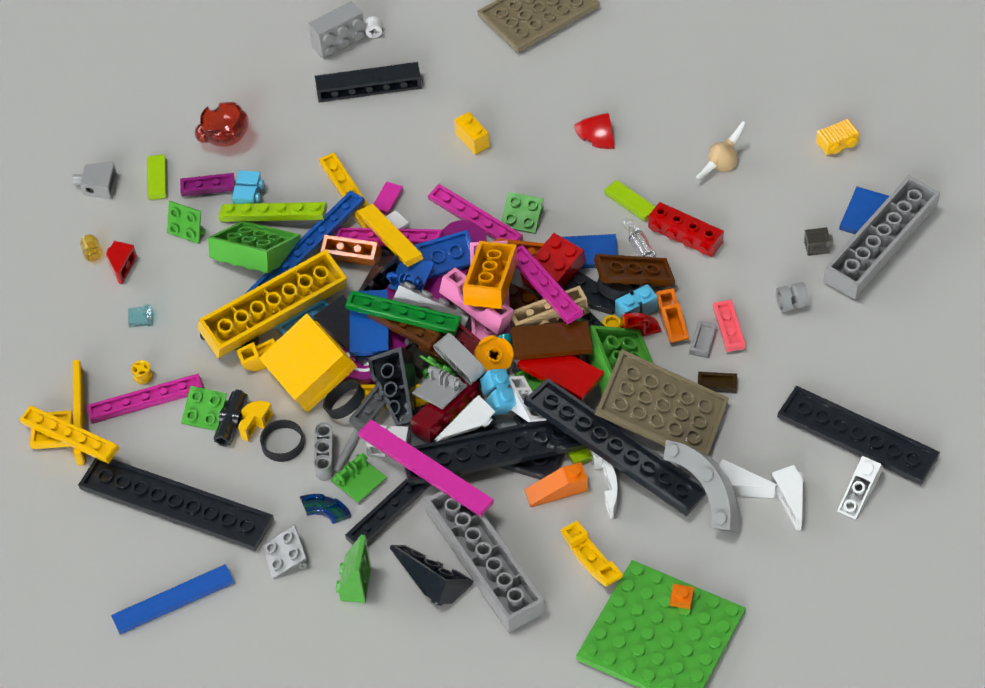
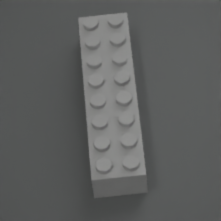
M908 175L826 266L823 281L855 300L936 209L940 192Z
M442 491L425 499L428 515L509 633L545 614L544 599L484 514L480 517Z

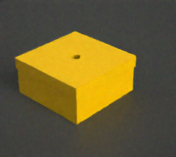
M307 313L259 357L262 363L306 412L315 407L357 367L325 329Z

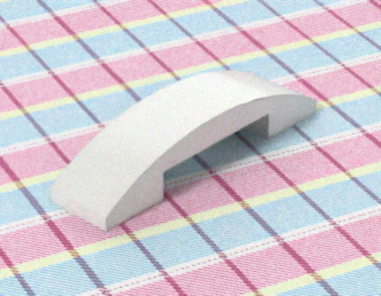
M589 449L592 455L594 470L603 469L609 491H604L605 506L609 518L612 519L615 516L618 502L616 474L613 465Z

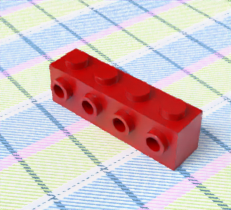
M659 202L648 216V228L652 231L667 236L669 239L678 241L686 247H691L710 257H713L723 244V230L662 202Z

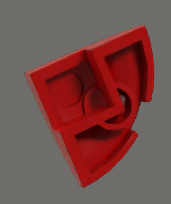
M609 113L589 117L574 124L575 131L581 140L585 141L586 138L596 148L614 149Z
M643 313L622 315L620 328L640 329L643 336L661 332L660 324L654 317Z

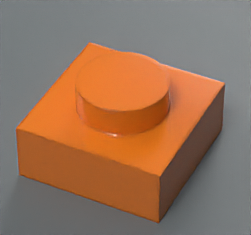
M673 584L670 606L691 609L694 587Z

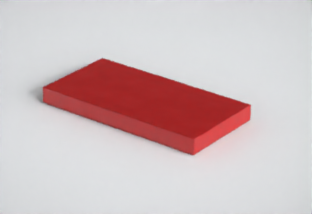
M572 355L520 360L517 363L519 369L542 381H545L547 378L581 401L604 377V371Z

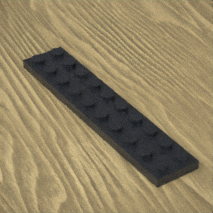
M547 378L525 398L524 404L683 515L687 516L707 495L700 482L671 462L663 460L662 456L614 423L595 415V410Z
M548 420L528 422L413 446L457 476L587 449V447ZM404 467L409 486L427 482Z
M95 458L78 484L81 490L254 551L257 550L274 520L272 514L114 459L108 464Z

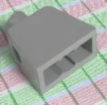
M114 162L87 164L84 166L83 174L73 175V185H81L83 194L86 196L111 199L117 176Z

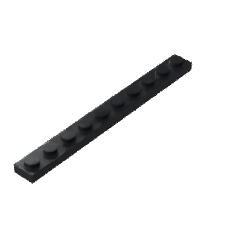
M492 415L491 418L493 420L485 428L481 426L477 430L452 438L489 431L492 426L494 427L498 423V418ZM406 478L345 534L346 540L354 544L361 535H366L368 544L431 484L426 482L409 486Z

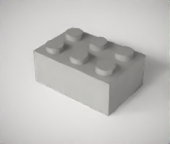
M352 1L308 23L312 48L322 59L366 37L363 12Z

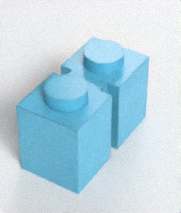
M239 170L232 195L233 204L260 203V191L264 189V179H261L260 172Z
M646 284L634 290L633 295L628 293L616 299L615 314L621 319L623 314L640 313L641 305V313L650 315L658 311V296Z
M506 368L488 370L479 380L484 396H488L485 399L486 403L495 411L493 415L507 414L517 404L512 388H508L511 383Z

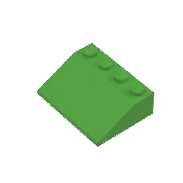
M241 221L208 237L209 258L216 259L218 262L231 263L233 266H243L249 270H259L261 273H271L272 270L278 268L301 239V234Z
M590 326L592 353L587 354L590 365L604 371V377L598 383L602 394L621 349L653 363L640 329Z

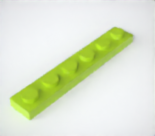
M326 202L222 204L218 218L220 222L324 220L328 207Z

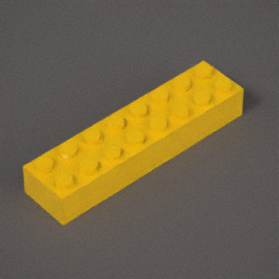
M324 250L198 320V330L219 359L322 299H326L344 289L347 277L328 251Z

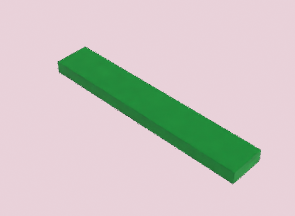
M353 290L345 305L348 310L446 334L450 333L455 336L462 321L461 316Z

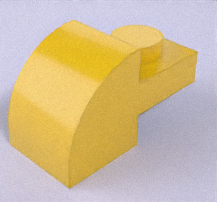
M274 338L257 346L253 342L236 350L242 366L249 371L266 369V366L259 357L275 343Z
M255 401L247 404L241 410L243 419L238 426L241 439L249 441L257 427L264 429L274 415L271 403Z

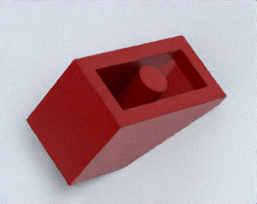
M113 241L106 251V257L118 283L123 284L137 258L134 245Z

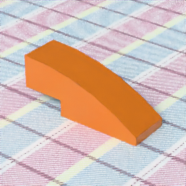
M674 288L655 292L658 296L659 316L669 342L674 343L688 340L689 336Z

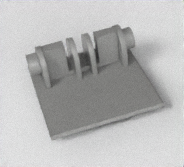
M430 366L427 371L429 377L412 394L443 409L467 387V384L463 383L461 378L455 377L445 370L441 371L437 366Z
M295 525L262 545L273 579L294 566H298L300 569L307 566L308 560Z

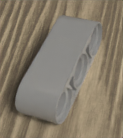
M446 334L433 345L439 356L468 384L471 385L486 373L484 366L452 334Z
M327 422L317 424L314 432V467L317 478L323 481L331 479L334 474V435L332 426Z

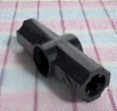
M236 389L232 391L226 408H222L220 411L219 425L213 438L214 442L220 446L226 447L231 444L235 431L243 419L241 410L246 406L248 394L242 390Z

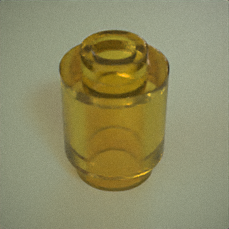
M91 234L83 236L80 246L84 258L88 261L98 260L102 256L98 239Z

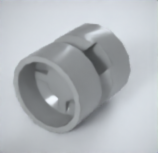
M804 282L792 284L791 288L788 286L776 288V299L781 312L793 310L794 306L796 308L809 306V295Z

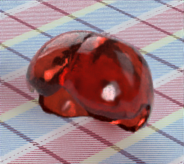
M236 102L218 103L219 106L214 110H210L207 106L201 113L200 124L195 128L194 134L197 141L200 143H211L220 147H228L238 143L247 132L249 126L248 114Z

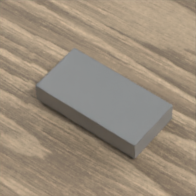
M698 321L689 350L690 355L709 357L717 324Z

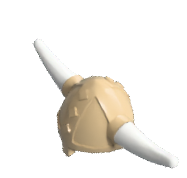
M744 121L741 122L736 131L725 142L715 143L710 147L708 154L709 162L696 176L697 179L707 175L713 169L727 172L736 167L738 154L734 146L744 128Z

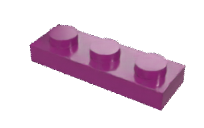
M234 173L180 178L181 197L234 191L235 187Z

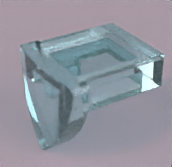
M145 304V307L128 308V324L130 328L153 326L154 315L151 304Z

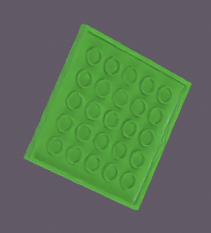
M631 560L623 577L620 579L579 649L576 660L638 688H705L744 616L746 608ZM673 584L694 587L691 609L670 606Z

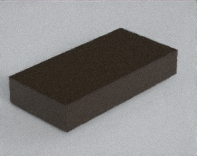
M698 371L697 384L715 392L736 393L737 374Z

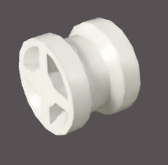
M371 16L365 20V32L368 37L377 38L381 36L382 22L380 18Z

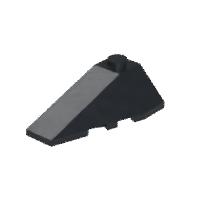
M397 255L389 256L377 262L358 291L385 290L390 284L389 280H387V274L396 271L400 263L399 257Z
M399 347L369 357L368 363L371 378L378 386L379 393L384 398L387 409L396 426L411 423L410 419L415 416V395L412 392L416 388V369L413 352Z
M406 545L390 546V550L423 594L429 597L431 602L436 605L452 604L473 585L474 581L455 569L449 571L442 568L443 563L425 559L426 555Z

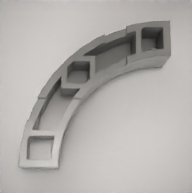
M666 440L663 460L677 463L688 469L696 476L705 489L711 508V528L739 532L740 514L736 503L735 490L723 469L711 457L696 448L676 441Z

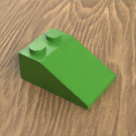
M361 535L345 554L344 563H340L339 574L341 579L337 580L336 593H339L341 601L365 603L371 573L366 535Z

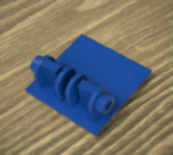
M400 260L396 271L387 274V280L390 282L388 289L397 291L400 282H409L415 285V289L422 292L435 263L421 260L406 267Z

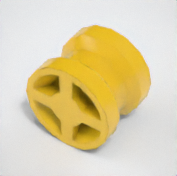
M139 360L132 365L131 371L136 383L147 384L152 380L153 374L147 361Z

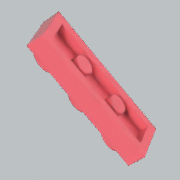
M732 300L713 303V310L726 352L745 349L746 344Z

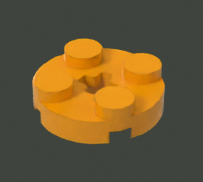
M493 335L483 338L474 350V357L484 366L486 372L493 369L506 368L507 370L512 363L514 355L513 348L506 339ZM490 351L498 353L497 360L490 358Z

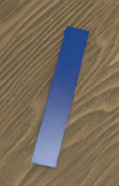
M226 564L111 616L119 634H122L234 584V580Z

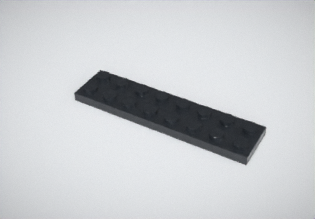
M797 385L777 414V418L860 457L864 456L882 464L885 469L919 485L923 484L940 455L939 451Z

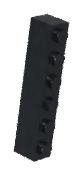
M418 62L315 76L318 103L422 89Z

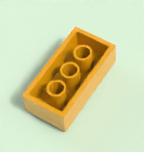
M479 241L463 284L464 305L502 309L517 266L516 244Z

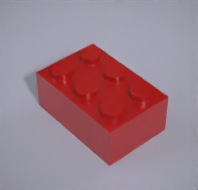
M556 233L550 236L534 256L561 288L575 276L586 262L585 253L582 248ZM520 273L523 285L539 294V292L522 275V273Z

